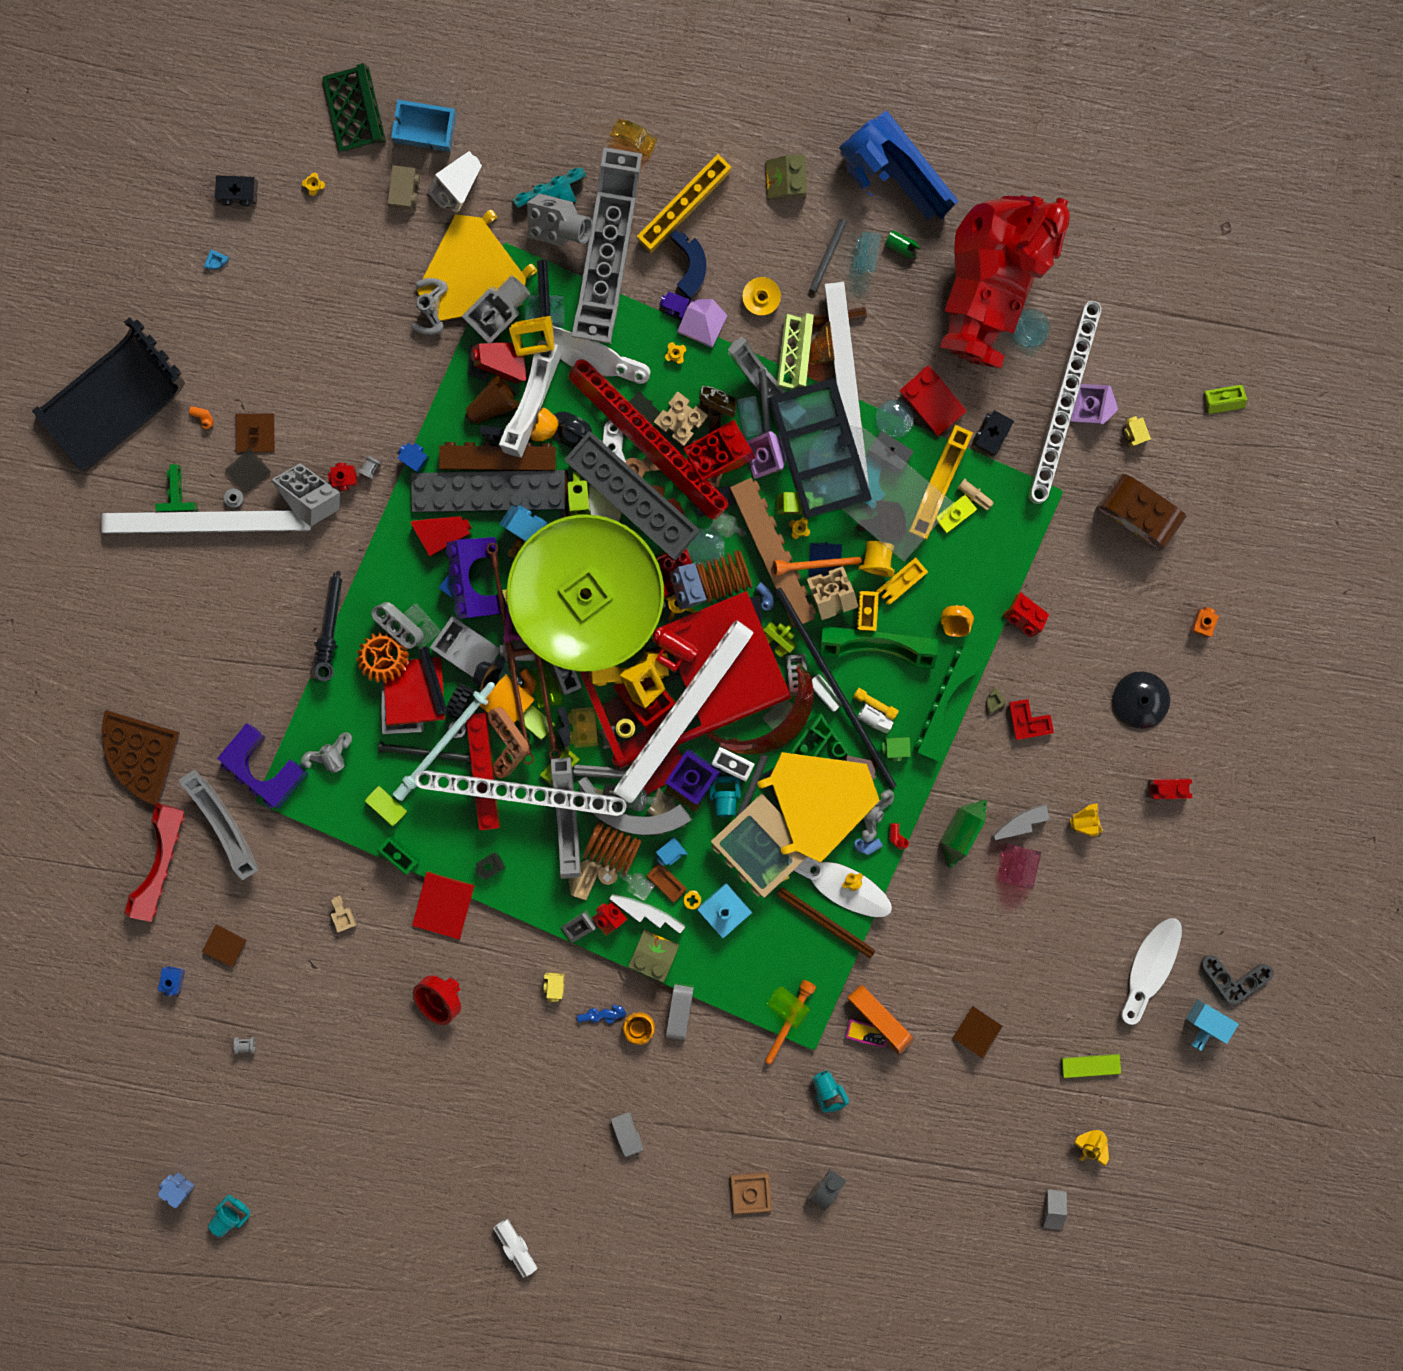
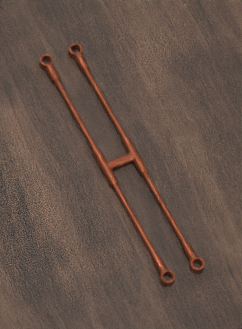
M518 538L514 541V548L516 549L517 554L521 548L516 547V542L522 541L523 545L525 544L524 540L521 538ZM490 543L487 545V552L490 554L491 566L494 569L502 622L505 630L506 610L498 569V546L495 543ZM491 545L496 546L495 552L489 551ZM512 640L508 643L505 642L521 732L529 747L525 756L530 755L532 757L531 762H526L524 756L523 762L527 765L532 764L534 756L531 753L529 739H527L516 675L515 657L534 654L536 667H538L549 729L548 737L551 750L549 755L551 759H559L561 752L558 749L556 735H554L543 671V658L538 656L529 647L514 649ZM553 751L559 752L557 758L552 757L551 753Z

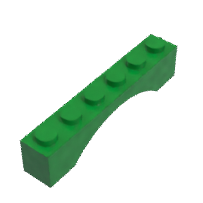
M828 626L822 627L820 640L821 656L839 658L854 652L877 651L900 657L915 667L935 669L938 639Z
M964 646L961 649L957 648L953 657L955 663L953 667L949 666L945 675L948 678L946 684L940 686L938 695H940L938 702L934 701L930 710L932 716L930 720L926 719L922 728L925 731L923 737H919L915 744L917 753L939 762L946 746L943 720L947 703L961 683L978 673L985 655Z

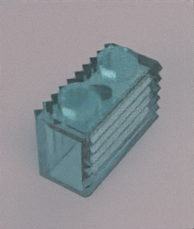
M756 397L738 399L737 405L744 438L747 440L762 435L763 428L761 427Z

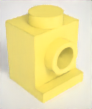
M1135 416L1125 420L1127 424L1125 425L1124 432L1127 439L1131 440V443L1128 444L1129 448L1151 439L1143 418L1137 419Z
M544 974V979H548V981H544V993H547V1001L558 1002L559 999L563 998L565 974Z

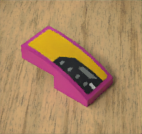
M850 1019L846 1038L886 1048L887 1040L872 1024Z

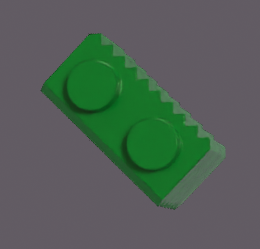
M393 836L388 837L377 849L378 853L405 876L420 861L417 859V856L411 854V851L405 849V846L399 844V841L393 839Z

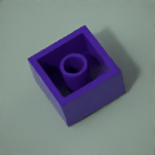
M687 750L665 783L697 805L703 800L721 771L692 750Z

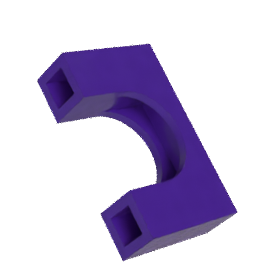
M495 537L463 539L446 543V552L450 566L449 573L452 580V593L455 602L454 610L457 619L501 614L498 595L483 596L478 594L472 588L468 576L469 568L476 559L490 558V554L487 552V545L490 543L496 544ZM491 545L489 551L495 552L496 546Z
M246 723L217 759L221 762L220 766L227 772L231 770L236 774L234 778L241 784L245 782L250 786L248 790L255 796L260 795L263 797V803L269 808H280L308 775V772L295 761L289 759L274 778L268 781L257 780L251 774L249 760L252 753L266 736L251 724Z

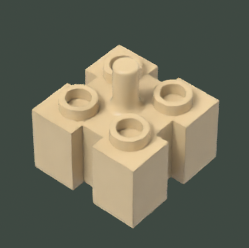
M677 392L668 403L669 411L663 410L655 419L654 425L664 433L670 430L673 433L672 439L685 448L694 436V433L691 431L694 427L699 430L708 419V415L697 406L694 409L688 406L690 401Z
M843 566L828 571L829 575L822 577L820 574L807 579L811 596L822 620L839 614L841 610L846 612L858 607L855 592Z

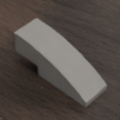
M1038 805L1020 812L1000 826L992 835V838L998 840L1033 832L1031 824L1050 820L1047 805Z

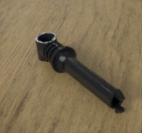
M340 571L334 572L333 576L330 577L322 632L317 642H314L318 652H315L317 656L314 657V660L316 661L313 663L310 676L317 683L330 680L334 674L333 664H331L333 659L331 658H334L332 653H335V650L338 648L334 639V631L342 585ZM320 667L325 670L324 678L318 674Z

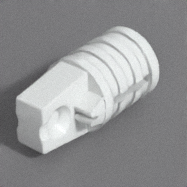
M867 704L862 707L857 716L862 722L886 734L893 725L890 719Z

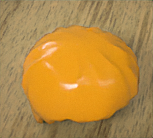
M543 407L537 414V419L530 435L533 441L540 442L549 439L558 428L556 416L548 409Z
M963 605L948 606L942 611L940 621L945 634L953 637H963L970 633L974 616Z
M633 1012L625 1018L622 1029L628 1042L644 1045L653 1038L656 1026L653 1018L647 1013Z

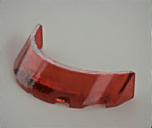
M800 662L796 665L798 691L795 703L785 720L766 735L746 741H740L737 738L724 740L720 739L712 731L708 733V738L720 747L741 754H762L784 746L802 730L809 718L814 697L812 677Z

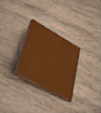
M274 413L236 414V452H275Z
M972 1006L953 1039L983 1059L1003 1026Z

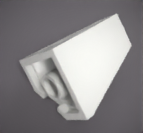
M470 151L435 174L427 193L440 207H450L452 211L457 213L460 211L482 166L480 161Z

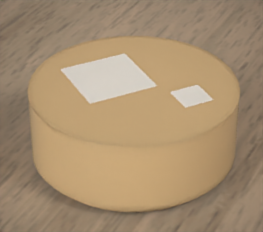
M609 865L605 868L602 867L598 873L599 880L606 885L613 884L618 877V874L615 872L616 868L614 867L612 871H609Z

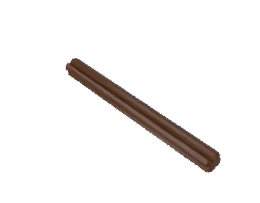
M783 887L778 890L777 897L866 957L871 958L874 955L875 950Z

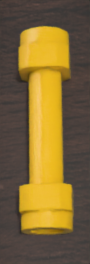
M858 688L853 696L856 700L864 701L885 713L884 716L891 720H894L899 711L867 695V692L861 688Z

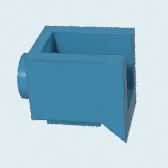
M675 837L656 851L658 854L656 859L662 866L668 863L670 865L681 857L680 854L688 855Z

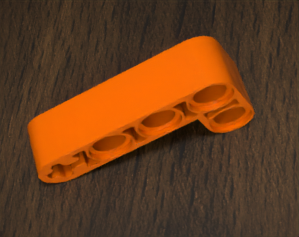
M859 985L847 997L849 1002L887 1040L889 1046L898 1055L913 1042L911 1034L863 985Z

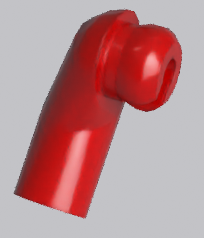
M890 823V842L898 849H906L909 846V841L899 834V823Z

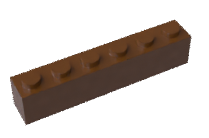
M444 442V445H440L439 448L440 470H556L557 448L552 447L551 443H541V447H535L533 443H527L522 458L504 453L500 446H495V443L490 442L483 443V446H475L474 442H464V446H456V442Z

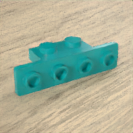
M582 167L573 168L562 177L556 176L552 178L549 183L536 185L533 188L534 190L519 193L513 201L518 208L527 204L528 201L538 194L576 202L577 200L570 187V183L585 177L586 173Z

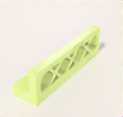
M806 313L801 318L789 314L785 315L777 387L795 390L806 386L814 316L812 314ZM790 321L798 323V330L796 332H793L789 326ZM791 337L796 343V348L793 350L788 345V339ZM788 355H790L794 361V366H792L791 368L786 363V357ZM787 372L792 378V384L783 382L784 374Z

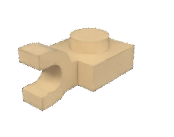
M341 896L334 897L331 901L336 912L332 913L331 916L337 932L356 926L357 924L350 907L344 909Z

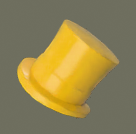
M880 541L866 542L864 564L858 566V569L882 577H892L895 572L891 568L894 545Z

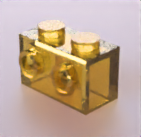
M595 708L571 709V713H568L569 724L573 725V732H570L571 744H574L575 748L598 746Z

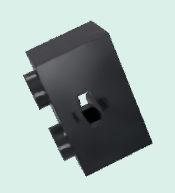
M216 175L215 199L221 205L231 206L232 203H240V206L250 207L251 204H257L258 181L255 177ZM238 188L240 192H237L236 195H234L233 191H236V189Z
M993 410L991 414H986L982 422L985 426L982 431H977L973 440L976 441L975 447L995 456L1014 420ZM994 428V433L997 435L991 437L989 436L990 432L988 430Z

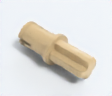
M966 479L958 486V490L971 498L970 501L973 500L983 509L989 510L993 505V501L980 492V488H975Z

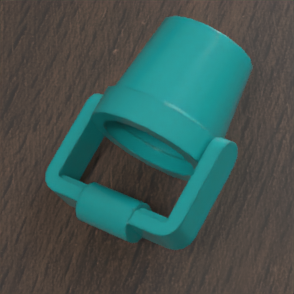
M731 775L719 776L710 788V799L714 800L716 816H736L737 799L741 798V780L738 777H731ZM735 781L736 792H715V783H731Z
M829 1070L822 1071L812 1077L817 1092L815 1093V1098L824 1113L842 1110L843 1107L849 1104V1099L842 1085L837 1084ZM839 1093L843 1102L827 1107L825 1100Z
M226 1195L215 1207L214 1210L217 1213L208 1224V1228L215 1236L223 1237L232 1228H240L249 1218L251 1211L239 1199L234 1198L232 1195ZM227 1200L238 1210L246 1214L241 1220L236 1211L224 1205Z

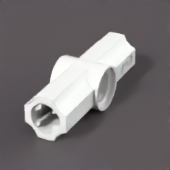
M506 1219L494 1226L493 1229L501 1240L506 1255L511 1261L513 1260L522 1277L524 1278L537 1270L538 1267L528 1253L525 1241L521 1236H518L510 1221Z

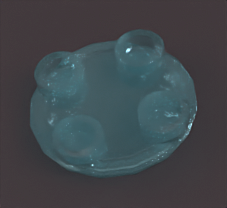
M1026 309L1021 312L1013 336L1023 346L1036 347L1047 339L1050 332V322L1041 311Z
M901 400L885 402L876 413L877 429L892 438L903 437L910 431L913 425L914 416L912 410Z
M709 528L700 529L701 532L687 547L690 559L697 564L701 562L704 566H707L706 561L709 560L714 565L713 559L716 558L719 562L720 556L724 554V541L715 530Z

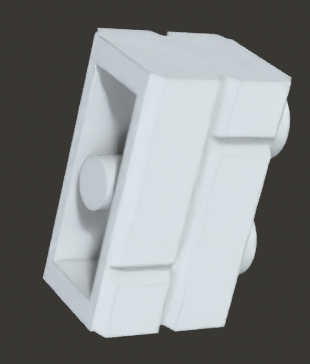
M719 747L711 765L744 781H747L754 767V763Z

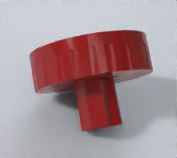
M429 975L413 988L412 994L417 1008L427 1019L435 1024L447 1025L461 1011V1002L457 996L461 989L455 979L448 978L444 981L437 976Z

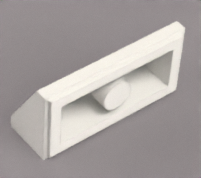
M819 674L808 682L809 686L831 711H836L841 706L831 687Z

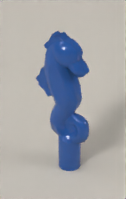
M615 1004L612 1005L614 1010L603 1009L598 1012L596 1008H591L587 1013L577 1015L578 1023L585 1021L596 1023L604 1018L606 1022L612 1024L616 1019L623 1018L626 1010L622 1006Z

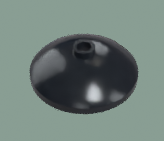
M1144 671L1133 672L1123 677L1116 685L1112 697L1113 708L1118 718L1126 725L1138 729L1150 728L1161 722L1168 713L1170 693L1163 680L1155 674ZM1143 696L1147 698L1145 704L1141 702Z

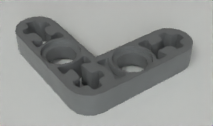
M1206 955L1201 961L1204 971L1224 999L1231 1004H1237L1270 981L1274 975V971L1269 965L1259 964L1234 981L1216 956ZM1208 959L1215 960L1213 965L1218 971L1215 972L1211 967H1207ZM1262 968L1265 970L1268 969V971L1266 972V977L1262 975L1256 979L1252 976L1253 974L1259 976L1262 973ZM1220 974H1225L1227 981L1224 984H1218L1217 977ZM1248 978L1253 980V987L1250 989H1246L1243 985L1244 981ZM1237 985H1239L1240 988L1244 991L1243 994H1242V992H1240V991L1237 992V993L1235 994V996H1236L1235 999L1229 998V996H1230V993H1229V992H1230L1231 990H1232L1233 992H1236V991L1239 990V988L1237 987Z

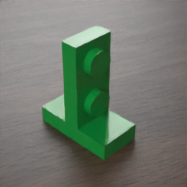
M169 464L170 469H167V480L170 481V488L167 491V495L171 503H156V512L198 511L197 503H183L181 466Z

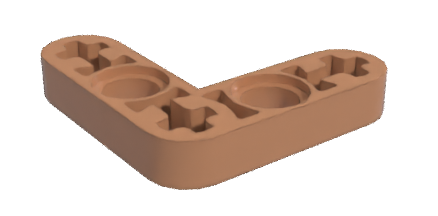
M497 707L489 711L488 719L507 746L493 765L496 776L504 778L514 771L527 754L529 747L527 741L505 710Z

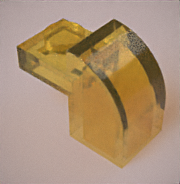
M618 118L610 133V136L619 143L634 148L646 157L650 156L657 142V139L648 134L646 129L625 119Z

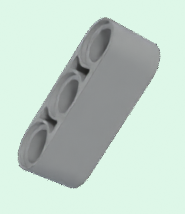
M384 602L373 608L372 618L405 648H413L423 641L424 634L422 630L390 602ZM396 622L400 625V629L396 626ZM410 634L414 637V641L411 640Z
M674 985L666 1038L685 1041L694 987Z

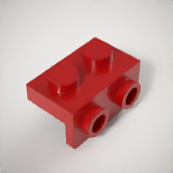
M1020 592L1016 594L1010 609L1003 613V617L1019 628L1024 634L1033 637L1042 632L1049 614Z

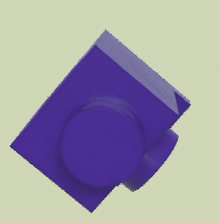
M668 291L666 296H662L659 306L665 309V313L671 316H676L677 314L679 319L682 320L690 300Z

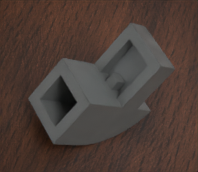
M830 1169L822 1181H818L807 1196L808 1200L825 1211L835 1200V1196L846 1183V1179Z

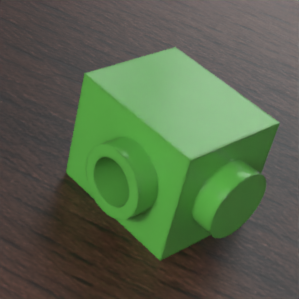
M910 737L885 738V742L882 743V754H886V758H891V761H902V757H911Z

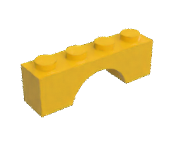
M662 649L644 651L640 661L634 665L636 666L651 660L661 679L663 676L669 675L668 668L655 660ZM664 651L662 656L668 659L667 652ZM613 666L603 670L588 671L589 680L596 686H604L606 682L622 684L623 681L620 674L631 667L620 668ZM647 671L639 681H644V678L651 677L649 672Z

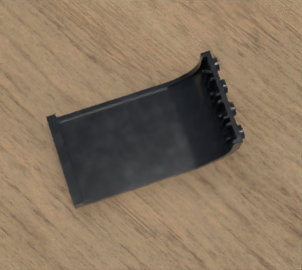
M129 317L125 320L124 323L129 327V331L113 349L42 407L37 406L32 410L34 415L80 471H88L165 408L179 394L185 384L180 376L182 372L175 364L172 366L167 361L170 359L163 350H158L155 346L157 344L156 340L150 334L148 336L143 331L145 327L138 319L133 320Z

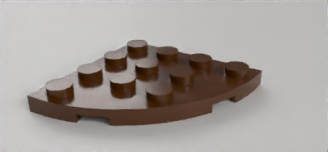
M105 710L102 734L104 752L111 770L121 784L134 793L135 796L156 805V802L159 803L180 732Z

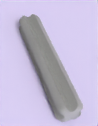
M575 765L573 773L577 776L622 779L628 769Z

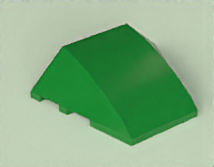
M818 713L803 724L784 751V753L845 761V756H851L834 733V730L824 719L822 713Z
M986 800L964 805L956 810L940 840L947 867L952 868L954 864L956 865L958 861L967 856L985 823Z

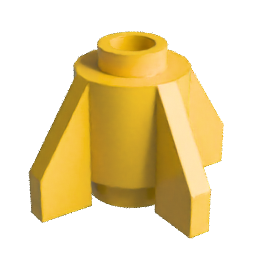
M675 594L671 597H664L672 611L668 618L670 622L675 613L680 614L685 610L692 614L696 612L692 608L680 610L679 607H676L674 604L677 601Z
M1097 803L1088 805L1078 813H1074L1073 818H1070L1071 828L1075 829L1077 833L1079 832L1091 837L1099 836V833H1103Z
M1092 1130L1076 1137L1074 1144L1080 1149L1083 1148V1153L1079 1160L1084 1161L1087 1158L1094 1160L1098 1157L1096 1161L1106 1166L1109 1154L1108 1139L1105 1133L1100 1130Z

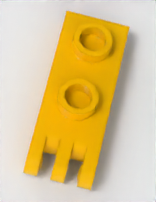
M915 557L876 592L881 593L885 589L886 593L881 598L884 600L890 595L891 598L886 602L889 606L928 571Z

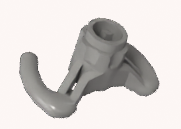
M425 278L416 282L417 288L427 285H435L437 288L430 294L424 293V295L419 296L416 306L422 313L427 315L433 327L426 328L417 323H412L411 328L424 335H435L441 333L444 327L438 317L440 297L447 292L448 286L446 282L440 279Z
M344 732L338 736L333 745L327 744L319 752L309 751L305 753L301 758V765L305 768H310L311 762L309 760L323 763L331 773L341 770L344 767V759L341 756L343 747L347 748L351 744L352 735Z
M885 790L881 794L883 799L863 818L867 830L862 832V838L865 842H871L876 837V823L882 820L884 816L883 809L893 803L895 796L892 790Z

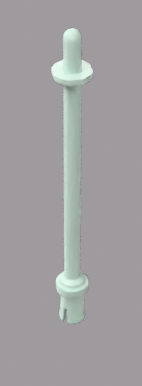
M489 682L480 693L476 691L473 693L474 701L412 775L405 776L402 779L401 785L393 792V795L398 800L403 801L411 789L416 788V775L427 769L481 703L487 705L488 700L486 697L495 687L493 682Z

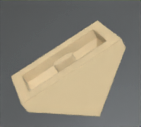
M587 859L581 862L580 877L568 878L571 895L587 900L602 865H596L595 862H590Z

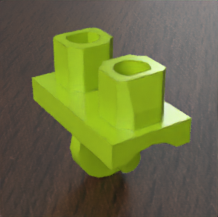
M770 622L764 629V633L769 644L773 639L779 643L774 651L782 657L787 652L790 653L797 645L791 640L795 636L789 631L792 625L789 624L785 627L780 623L778 626H775Z

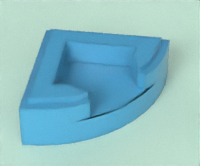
M210 250L203 267L210 270L219 269L230 258Z

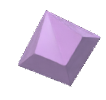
M713 299L692 300L686 309L677 333L713 348L727 318V314Z
M1080 384L1070 421L1104 424L1118 410L1111 386Z
M770 431L747 441L755 456V459L749 462L754 479L783 471L786 456L781 440L777 435Z

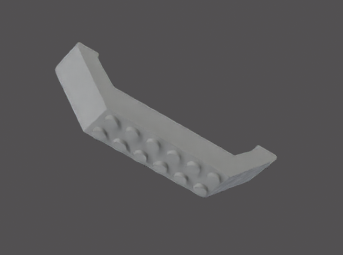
M606 147L603 149L598 192L592 221L593 228L589 239L572 337L611 343L636 204L642 160L641 153Z

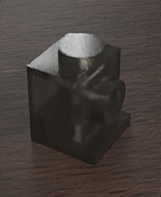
M495 851L477 862L475 871L480 878L484 877L487 880L506 868V865L498 852ZM487 863L492 865L491 870H486L485 865Z

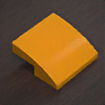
M506 674L486 697L488 700L487 705L481 703L479 706L487 713L492 709L501 707L513 723H515L519 715L513 680ZM519 686L524 713L535 699Z

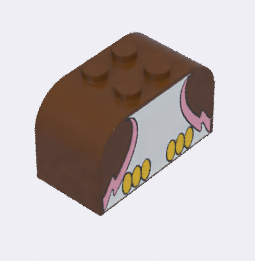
M1121 474L1116 477L1096 507L1159 551L1166 548L1187 517L1174 504L1127 474Z

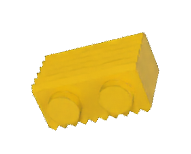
M861 591L858 593L857 630L876 631L879 592Z

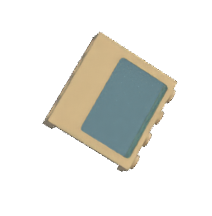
M762 793L715 838L711 839L713 850L718 855L722 853L726 857L724 861L731 869L735 866L739 871L737 875L744 882H750L752 885L750 889L758 897L762 895L765 898L807 858V856L797 851L785 855L781 853V847L793 844L784 816Z

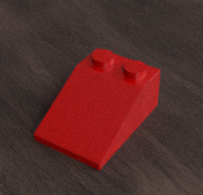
M929 365L899 390L900 397L937 437L967 412Z
M651 677L640 681L644 691L655 686ZM624 683L613 686L614 690L650 736L655 733L675 705L674 700L664 690L644 708L632 701Z

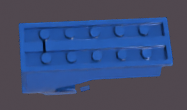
M887 110L864 124L839 147L840 155L847 162L848 172L862 189L871 184L865 171L873 177L881 169L883 172L879 177L883 181L890 176L894 178L927 220L935 214L940 219H943L959 202Z

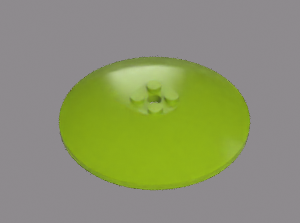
M574 515L547 524L525 542L513 561L509 573L507 602L512 622L518 634L538 656L564 669L584 672L598 671L626 661L647 643L662 613L664 583L659 564L653 552L633 530L607 517ZM585 588L589 589L592 593L591 597L587 600L582 599L580 596L581 590Z

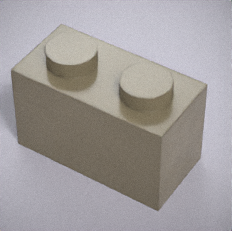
M392 166L388 205L391 208L413 210V205H417L418 194L415 193L416 186L420 184V174H418L416 168Z

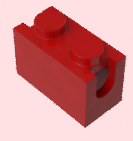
M1149 779V798L1191 799L1192 793H1190L1189 787L1192 784V779ZM1155 785H1157V794L1155 793Z

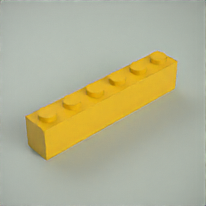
M717 154L637 235V241L652 253L731 173L732 167Z

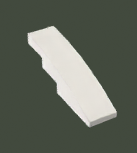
M612 894L610 900L639 922L644 917H647L660 928L664 922L679 933L685 928V925L649 904Z

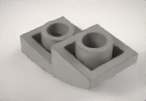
M628 1112L612 1118L611 1121L625 1157L644 1151L639 1133L635 1130L631 1113Z

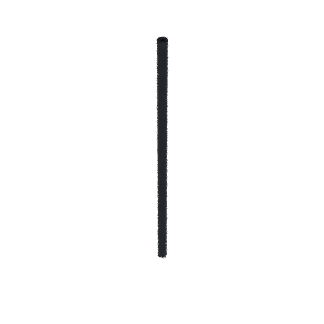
M779 587L775 590V593L889 788L896 787L897 784L783 589Z

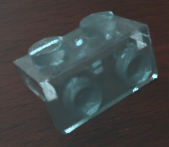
M862 231L861 237H857L855 248L859 249L858 256H854L852 267L856 268L855 273L863 274L864 271H876L881 234Z
M557 295L549 296L552 324L555 327H564V297ZM529 296L525 300V320L540 318L539 296Z

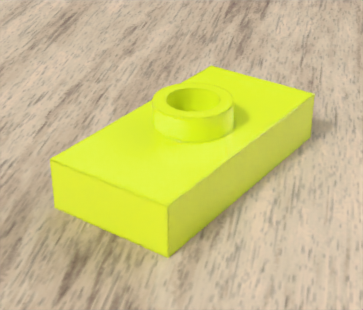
M965 494L939 514L935 520L947 533L975 512L977 508Z

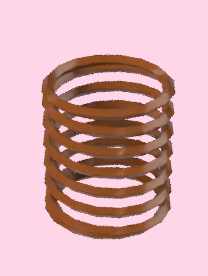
M740 550L734 551L738 571L730 553H727V559L731 573L722 555L720 556L724 575L716 558L713 559L717 577L709 560L706 561L710 579L704 564L701 562L700 564L696 563L708 603L712 601L711 593L714 599L718 600V591L721 597L725 598V589L728 595L732 596V587L737 594L740 591L739 585L743 591L746 590V584L748 588H752L750 576Z
M599 821L582 857L586 859L593 846L589 857L590 862L594 860L598 853L595 863L599 865L605 855L602 867L605 868L612 857L609 871H612L618 862L615 872L619 874L624 866L622 876L625 877L640 846L641 839L634 838L629 846L630 834L627 835L622 844L625 835L624 831L619 834L616 840L618 829H614L610 835L612 827L607 826L603 833L605 823Z

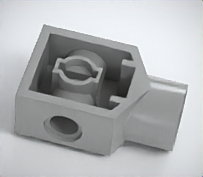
M538 194L527 202L528 238L557 246H562L569 240L581 244L589 240L593 228L592 219L578 214L573 202L543 194Z
M511 275L499 288H489L462 317L488 343H491L519 315L518 307L530 296V292L517 278Z

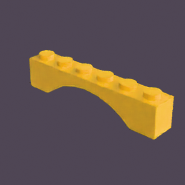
M957 425L952 428L907 532L908 534L924 541L927 540L947 489L973 432Z

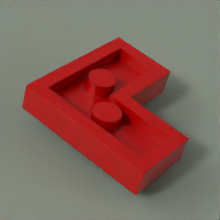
M1029 699L1009 702L1015 740L1054 733L1051 714L1032 717Z

